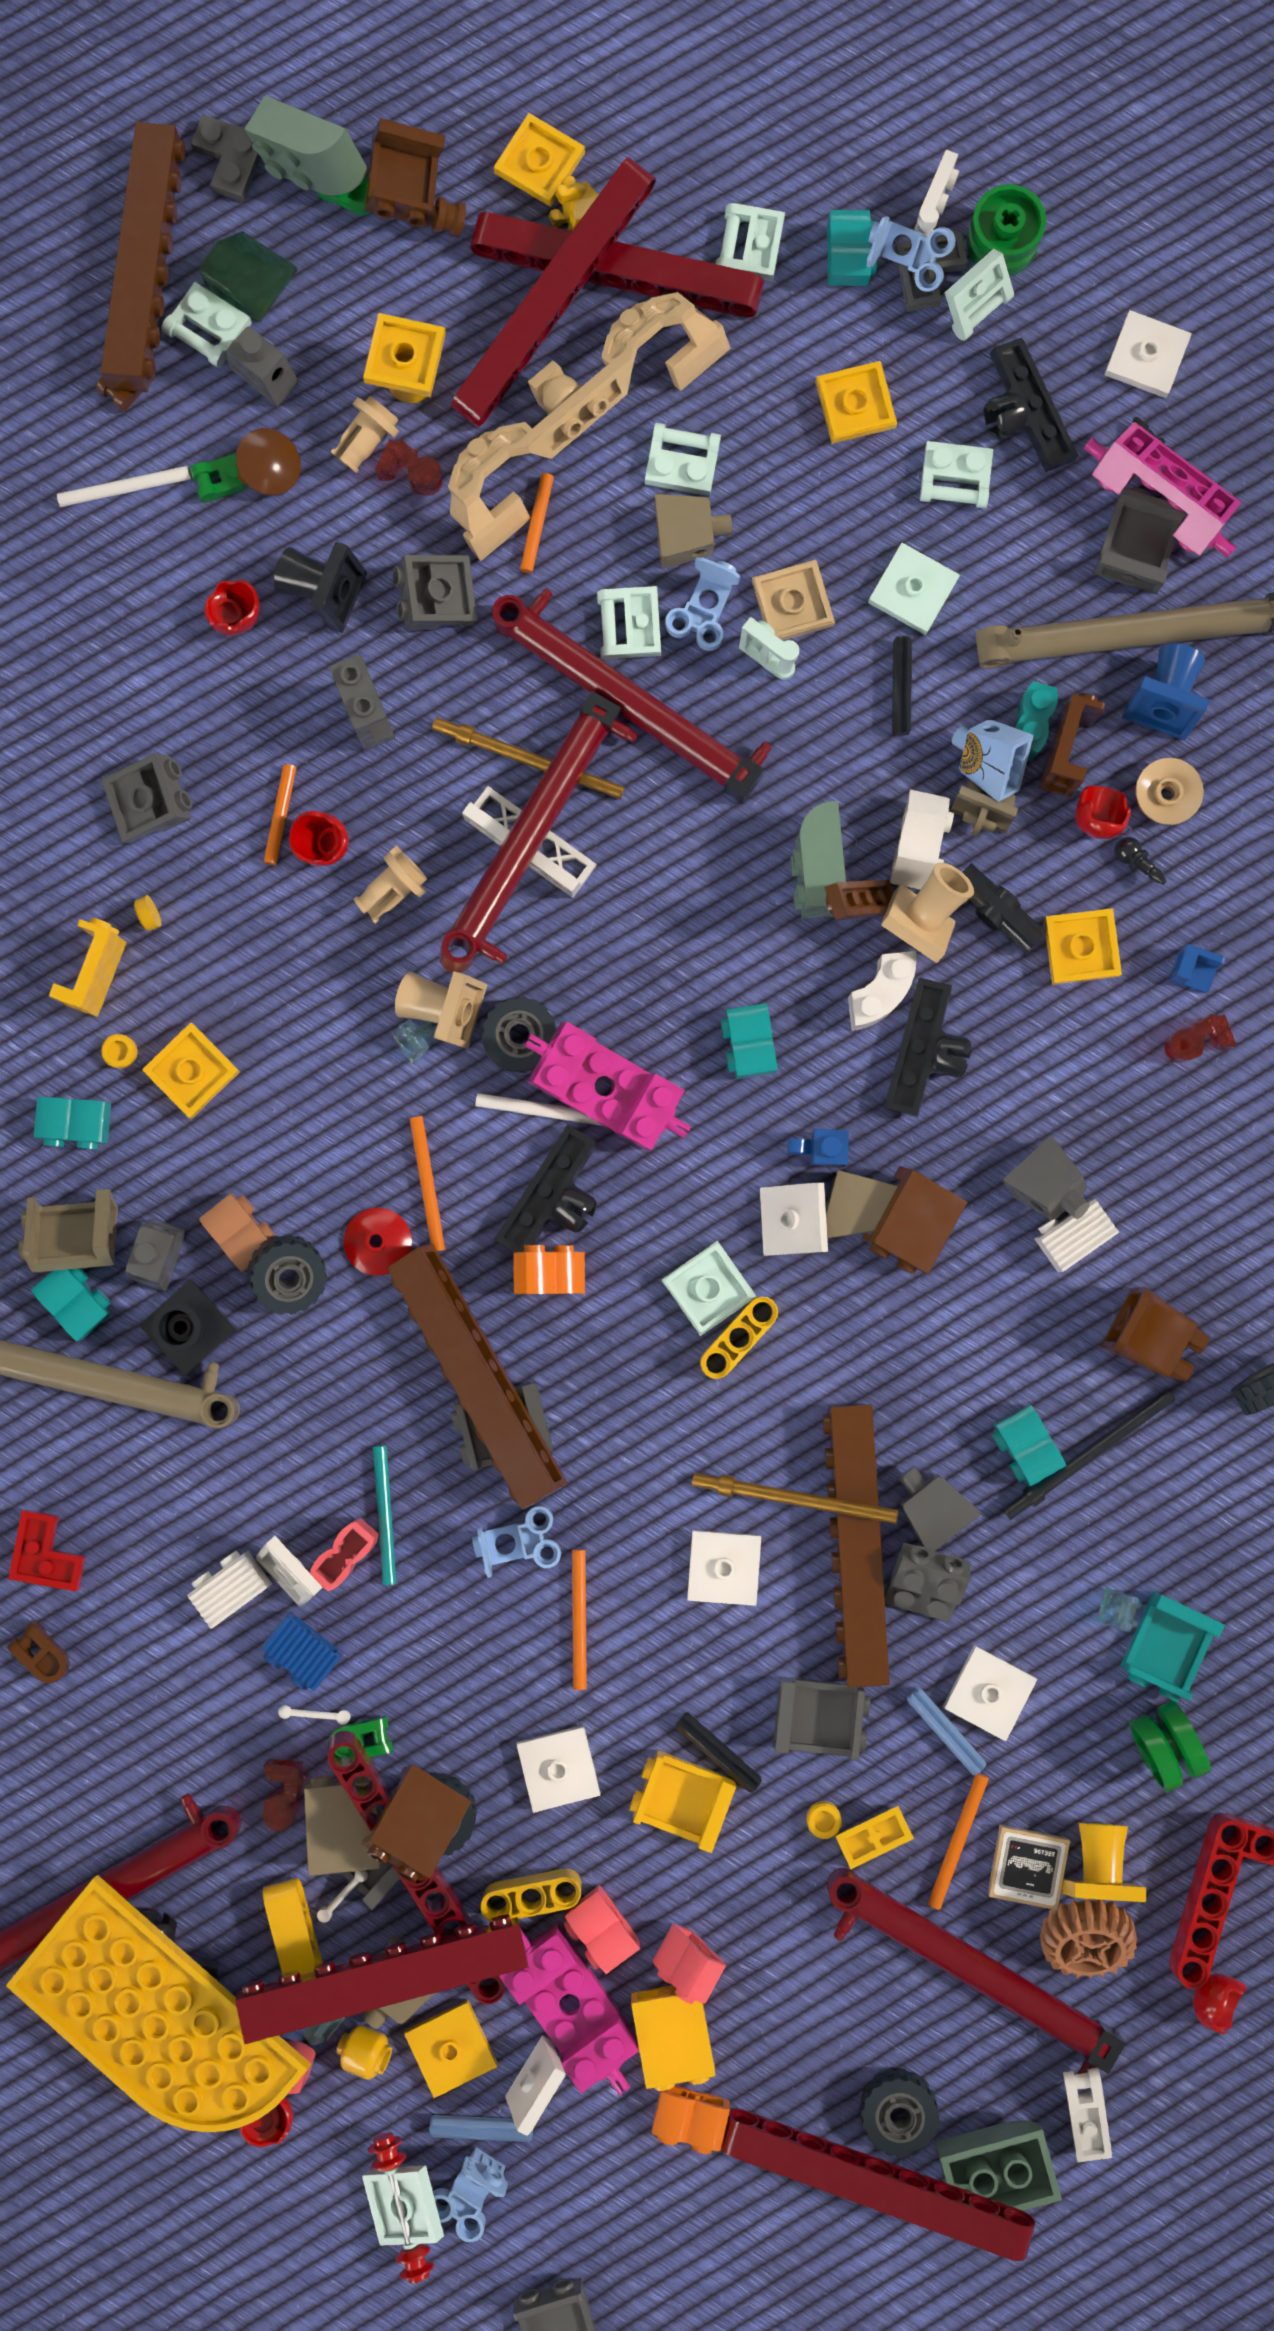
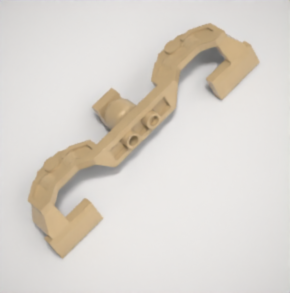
M678 292L653 297L646 302L637 303L631 309L625 310L620 315V318L611 325L610 333L607 335L601 356L606 366L583 386L572 377L564 375L561 367L553 360L532 377L528 384L538 405L547 412L548 416L533 429L527 423L522 422L502 426L495 431L485 432L479 438L473 439L467 448L459 454L458 461L452 471L448 485L451 492L450 514L467 530L463 536L473 555L481 562L531 519L521 498L514 491L489 511L479 497L484 479L513 456L528 453L550 459L556 456L627 395L637 349L661 328L676 324L682 325L690 342L665 363L674 386L682 391L731 349L723 325L717 320L711 321L698 311L694 304Z

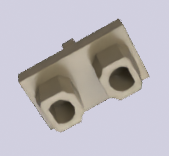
M971 780L968 781L965 787L961 786L950 812L963 816V821L973 825L970 834L977 837L981 828L992 833L994 830L1006 834L1018 811V808L1014 807L1015 795L1013 794L998 802L984 795V791Z

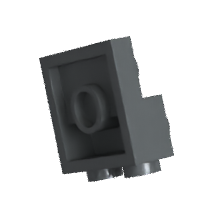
M404 555L397 564L398 567H394L393 584L395 588H400L402 600H398L397 616L399 620L405 621L406 630H438L441 625H474L476 623L477 615L469 555Z
M154 753L101 779L123 843H132L155 831L165 832L191 819L189 809L192 808V801L188 793L181 790L178 778L182 775L181 768L170 756Z
M903 1542L884 1591L885 1604L949 1622L956 1605H960L970 1581V1561Z

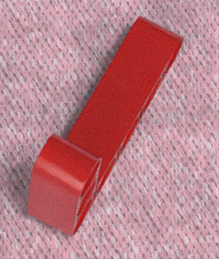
M1222 1812L1215 1814L1210 1819L1169 1960L1171 1971L1183 1986L1189 1989H1198L1204 1986L1209 1978L1243 1856L1274 1866V1827ZM1228 1825H1234L1233 1835L1229 1839H1222L1221 1833L1223 1829ZM1260 1836H1267L1266 1846L1263 1849L1256 1850V1840ZM1224 1859V1868L1218 1873H1212L1213 1863L1216 1860ZM1215 1893L1214 1902L1210 1906L1202 1907L1204 1896ZM1204 1927L1205 1935L1203 1938L1197 1941L1192 1940L1193 1932L1197 1928ZM1196 1962V1967L1192 1973L1182 1974L1185 1964Z

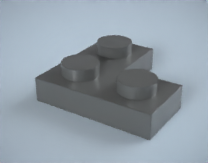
M202 114L191 146L195 152L220 160L210 184L211 189L215 193L244 202L261 156L252 148L253 143L243 128Z
M962 232L953 233L956 242L952 252L944 257L936 258L935 263L941 266L943 273L965 270L968 262ZM939 235L937 238V245L940 248H946L948 245V239L944 235ZM911 240L896 243L895 253L901 256L908 254L912 247ZM897 263L907 312L939 307L941 303L939 287L930 292L922 291L915 283V272L909 271L908 266ZM928 269L925 273L926 280L934 282L936 273Z

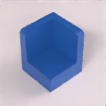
M1187 944L1178 952L1169 981L1202 993H1207L1210 990L1217 968L1224 965L1226 957Z

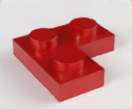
M27 1509L21 1511L8 1579L70 1591L80 1590L86 1555L53 1550L59 1515Z

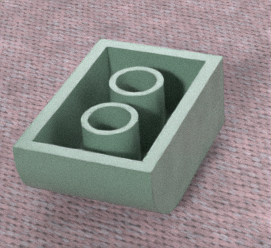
M264 96L244 129L253 143L252 148L261 156L266 164L265 169L277 179H282L283 177L289 179L303 190L310 188L325 195H342L352 191L361 184L369 172L346 128L270 97Z
M838 801L822 803L814 807L806 815L796 840L795 849H793L792 856H790L791 876H797L798 878L796 889L793 890L795 910L801 909V919L833 916L826 906L825 899L827 893L825 887L836 882H846Z
M1027 2120L1009 2121L934 2142L945 2183L1022 2211L1062 2200L1042 2127L1036 2122Z

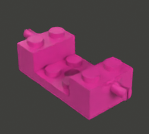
M1136 422L1109 449L1105 448L1093 437L1086 444L1083 450L1099 460V465L1092 475L1098 479V483L1104 489L1111 492L1114 491L1119 495L1136 476H1139L1140 481L1145 487L1157 490L1167 498L1168 503L1173 508L1179 511L1184 510L1189 514L1173 534L1183 549L1188 552H1195L1200 556L1206 548L1214 547L1226 556L1227 559L1237 546L1221 535V529L1242 502Z
M561 1022L549 1044L532 1033L527 1038L530 1041H526L524 1046L541 1055L539 1062L527 1081L533 1086L646 1150L653 1149L660 1134L666 1129L671 1130L682 1138H685L688 1134L685 1131H689L691 1126L674 1117L676 1106L685 1091L656 1073L645 1071L597 1043L596 1038L569 1022ZM601 1076L608 1077L612 1082V1090L606 1096H600L595 1090V1082Z
M556 1923L532 1942H529L521 1930L529 1968L499 1975V1977L519 2005L523 2002L526 2003L560 2052L563 2069L581 2094L598 2081L608 2079L619 2096L622 2095L623 2089L626 2092L631 2085L628 2084L619 2069L625 2061L639 2052L636 2033L559 1923ZM567 1994L575 1995L579 1999V2007L574 2011L564 2010L560 2005V2000L563 1996Z

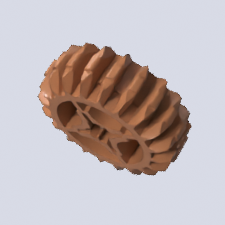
M1072 1899L1069 1905L1059 1903L1058 1910H1049V1917L1043 1919V1925L1040 1928V1942L1046 1961L1051 1962L1053 1969H1061L1063 1975L1073 1973L1075 1978L1086 1975L1091 1979L1093 1975L1104 1977L1107 1972L1117 1973L1118 1967L1128 1966V1960L1134 1958V1951L1137 1949L1134 1922L1131 1920V1916L1126 1914L1123 1907H1116L1114 1901L1104 1903L1100 1899L1096 1901L1085 1899L1084 1901L1077 1902Z

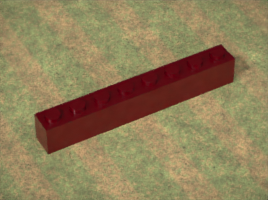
M508 1914L500 1915L490 1919V1924L476 1928L475 1924H467L454 1929L455 1934L441 1937L440 1933L429 1934L419 1939L420 1943L406 1947L404 1942L396 1943L385 1947V1953L371 1956L370 1952H362L349 1957V1962L335 1966L334 1961L316 1965L313 1968L314 1972L300 1975L299 1971H291L280 1975L277 1982L264 1985V1981L259 1980L242 1986L243 1991H239L235 1999L244 2045L529 1968L518 1917L510 1918Z

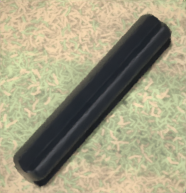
M897 636L893 641L892 733L896 736H906L911 731L912 639L909 636Z
M686 1712L678 1719L676 1723L677 1729L743 1788L752 1793L759 1787L762 1782L761 1776L690 1713Z

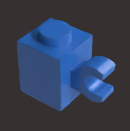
M814 1129L811 1132V1140H788V1154L810 1155V1166L844 1168L848 1165L849 1130Z

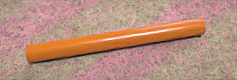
M423 1116L412 1117L409 1119L430 1243L435 1246L437 1251L445 1250Z
M572 1549L574 1690L587 1689L585 1549Z
M981 1773L974 1777L927 1904L932 1908L941 1909L988 1783L989 1777Z

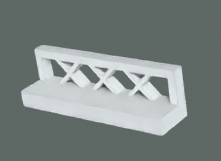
M487 786L475 804L470 802L462 814L466 822L501 846L510 831L508 829V822L516 821L522 810ZM489 798L501 805L502 818L493 819L481 810ZM506 809H507L509 812H511L512 814H514L515 816H508V817H507V815H506ZM549 831L545 840H550L556 845L557 857L547 858L537 851L529 867L573 898L597 865ZM560 848L569 855L561 856ZM576 859L586 868L576 879L563 869L562 861Z

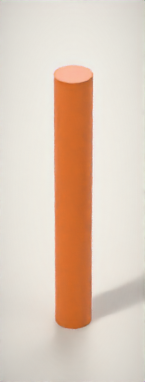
M541 473L521 561L520 571L527 574L533 573L554 476L548 473Z
M283 764L263 861L269 865H277L297 768L290 764Z

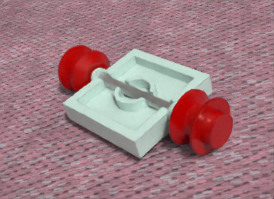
M387 2132L376 2136L373 2139V2144L368 2147V2153L376 2154L377 2159L371 2165L373 2169L368 2170L362 2177L380 2246L403 2245L404 2248L395 2258L397 2263L404 2264L405 2266L399 2274L400 2278L408 2280L409 2283H418L428 2278L429 2272L434 2268L433 2261L425 2260V2256L430 2252V2247L425 2244L437 2243L444 2237L426 2165L399 2167L406 2158L405 2152L397 2151V2146L402 2142V2138L394 2136L392 2132Z

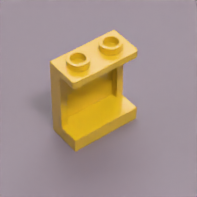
M91 917L90 923L79 919L77 924L78 927L93 936V940L74 989L71 990L53 983L49 997L68 1007L98 1017L127 942L118 936L119 930L111 927V924Z
M657 1750L654 1759L647 1758L641 1775L642 1778L646 1779L642 1792L635 1791L629 1807V1811L634 1812L633 1823L640 1825L641 1822L696 1842L699 1849L712 1853L736 1789L735 1780Z
M673 1985L631 1993V2006L646 2089L654 2088L656 2091H665L673 2088L677 2083L689 2081L693 2085L707 2082L709 2077L716 2076L703 2003L694 2001L693 2004L683 2001L675 1994L676 1988Z

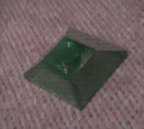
M243 231L217 241L198 268L208 289L259 323L298 270L295 265Z

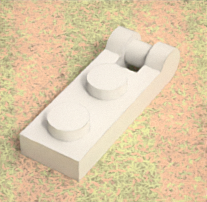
M949 150L945 151L920 209L914 230L927 234V236L937 225L939 215L942 216L949 198V195L945 194L946 189L952 191L959 174V170L954 169L958 157L957 153Z
M1098 2068L1087 2069L1088 2073L1075 2075L1074 2071L1063 2072L1077 2162L1112 2158L1103 2089ZM1091 2088L1089 2093L1078 2094L1077 2092L1079 2089Z

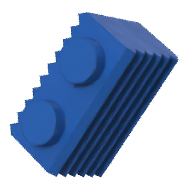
M291 1611L284 1616L260 1647L262 1651L266 1652L263 1657L269 1664L278 1669L283 1666V1668L292 1673L290 1679L303 1690L310 1688L313 1691L318 1688L344 1654Z

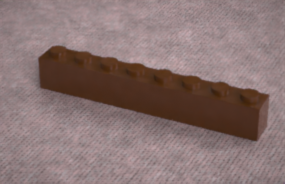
M135 123L100 372L108 389L148 393L149 381L155 378L156 365L153 359L154 348L158 349L160 344V331L157 323L158 317H163L164 298L161 294L162 287L168 284L169 272L166 258L167 255L172 254L173 238L170 229L171 224H175L177 220V206L174 200L175 193H180L181 190L179 163L184 162L186 152L185 142L180 140L174 125Z
M435 1246L418 1247L389 1266L387 1269L392 1276L391 1281L394 1288L404 1297L408 1305L409 1315L419 1324L423 1331L425 1343L438 1358L443 1376L452 1383L458 1394V1402L461 1408L469 1414L475 1425L477 1437L486 1444L492 1455L491 1459L495 1469L502 1473L509 1486L508 1490L511 1498L523 1510L568 1484L567 1480Z
M872 1405L828 1406V1414H823L822 1416L824 1435L830 1434V1448H825L826 1469H832L833 1482L827 1483V1497L879 1506ZM834 1513L835 1517L829 1518L830 1538H836L837 1552H831L832 1573H838L839 1587H833L834 1607L840 1608L841 1622H835L836 1642L842 1643L843 1657H837L838 1676L845 1679L848 1688L890 1685L880 1521Z

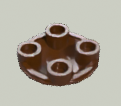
M260 428L250 431L241 439L236 450V466L238 468L237 476L242 484L248 485L261 494L272 496L284 495L296 484L301 473V459L296 446L287 436L274 429Z

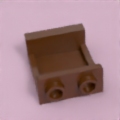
M380 118L372 134L365 210L373 212L380 218H396L407 221L409 225L414 227H429L437 214V206L434 205L438 159L444 149L445 135Z
M1088 693L1073 694L1061 710L1039 789L1071 797L1084 782L1088 768L1068 763L1078 725L1090 728L1104 711L1105 703L1098 701L1096 696Z
M899 1166L893 1177L900 1182L874 1232L872 1234L864 1233L862 1239L871 1244L869 1248L871 1252L885 1259L889 1255L898 1259L896 1266L913 1275L916 1270L929 1274L963 1212L967 1201L917 1171Z
M411 1764L403 1767L397 1778V1781H399L397 1788L371 1834L366 1836L361 1844L369 1849L367 1854L371 1858L383 1864H386L387 1861L399 1867L397 1873L400 1876L416 1883L417 1879L422 1881L431 1878L472 1801L419 1767Z

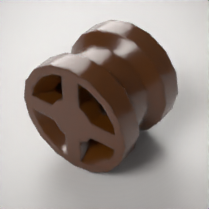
M438 196L435 202L437 214L431 223L432 231L440 233L444 230L448 231L453 237H460L465 221L466 204L459 201L455 204L449 203L446 198Z

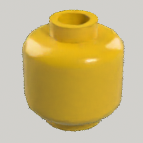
M364 2025L355 2026L349 2034L344 2033L337 2046V2054L341 2055L340 2065L342 2069L367 2080L374 2078L377 2074L382 2075L392 2053V2047L388 2045L386 2035Z

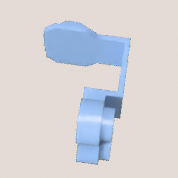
M888 216L883 217L880 223L875 222L868 241L872 243V247L867 257V267L874 266L878 257H884L908 266L909 271L915 272V283L922 291L930 292L938 288L943 281L944 273L941 266L935 263L937 257H944L954 249L956 240L953 232L948 228L940 227L933 230L927 236V234L889 221L890 217ZM900 234L907 235L912 243L910 252L903 256L896 254L893 250V241ZM939 235L947 237L948 245L946 248H940L937 245ZM928 269L936 273L934 282H928L925 278V273Z
M696 557L695 568L700 571V579L690 602L687 601L685 608H674L667 614L665 627L669 635L675 638H683L691 630L697 632L696 641L699 647L706 651H713L722 644L723 629L717 622L730 594L732 585L739 584L740 575L736 572V568L729 563L723 561L715 563L703 557ZM707 590L714 591L719 598L718 604L711 609L704 608L699 602V596ZM675 621H682L685 627L682 630H676L672 624ZM708 633L713 634L716 640L712 643H707L703 639L704 635Z
M543 1505L532 1507L526 1515L525 1523L521 1522L483 1531L482 1527L477 1529L478 1536L472 1537L474 1551L477 1558L483 1557L484 1572L488 1578L492 1577V1565L520 1558H534L536 1564L542 1568L554 1567L559 1562L561 1557L560 1546L554 1540L544 1539L543 1536L544 1533L550 1530L553 1524V1514L549 1508ZM536 1513H543L546 1516L545 1524H535L533 1516ZM502 1534H509L515 1539V1549L509 1554H502L496 1549V1539ZM546 1546L551 1547L554 1551V1556L550 1559L543 1558L541 1555L542 1548Z
M475 2147L470 2157H465L462 2169L455 2178L451 2189L439 2188L433 2191L440 2222H447L451 2217L456 2219V2233L463 2241L475 2242L483 2235L486 2220L481 2210L488 2193L490 2192L496 2197L505 2196L508 2185L503 2175L505 2165ZM437 2199H444L448 2204L440 2205ZM466 2218L475 2219L478 2223L474 2225L469 2224Z

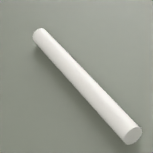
M183 466L58 493L57 499L60 507L190 480L191 474L189 467Z
M477 1093L476 1107L603 1126L571 1107Z

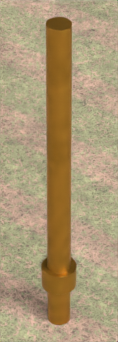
M436 717L432 725V730L456 738V742L468 747L472 744L544 772L552 761L546 757L476 732L475 727L464 723L460 726ZM584 772L578 782L579 785L620 800L625 790L624 786Z
M694 1473L692 1486L718 1491V1495L733 1497L734 1494L893 1524L897 1523L898 1510L738 1481L735 1476L722 1474L721 1477Z

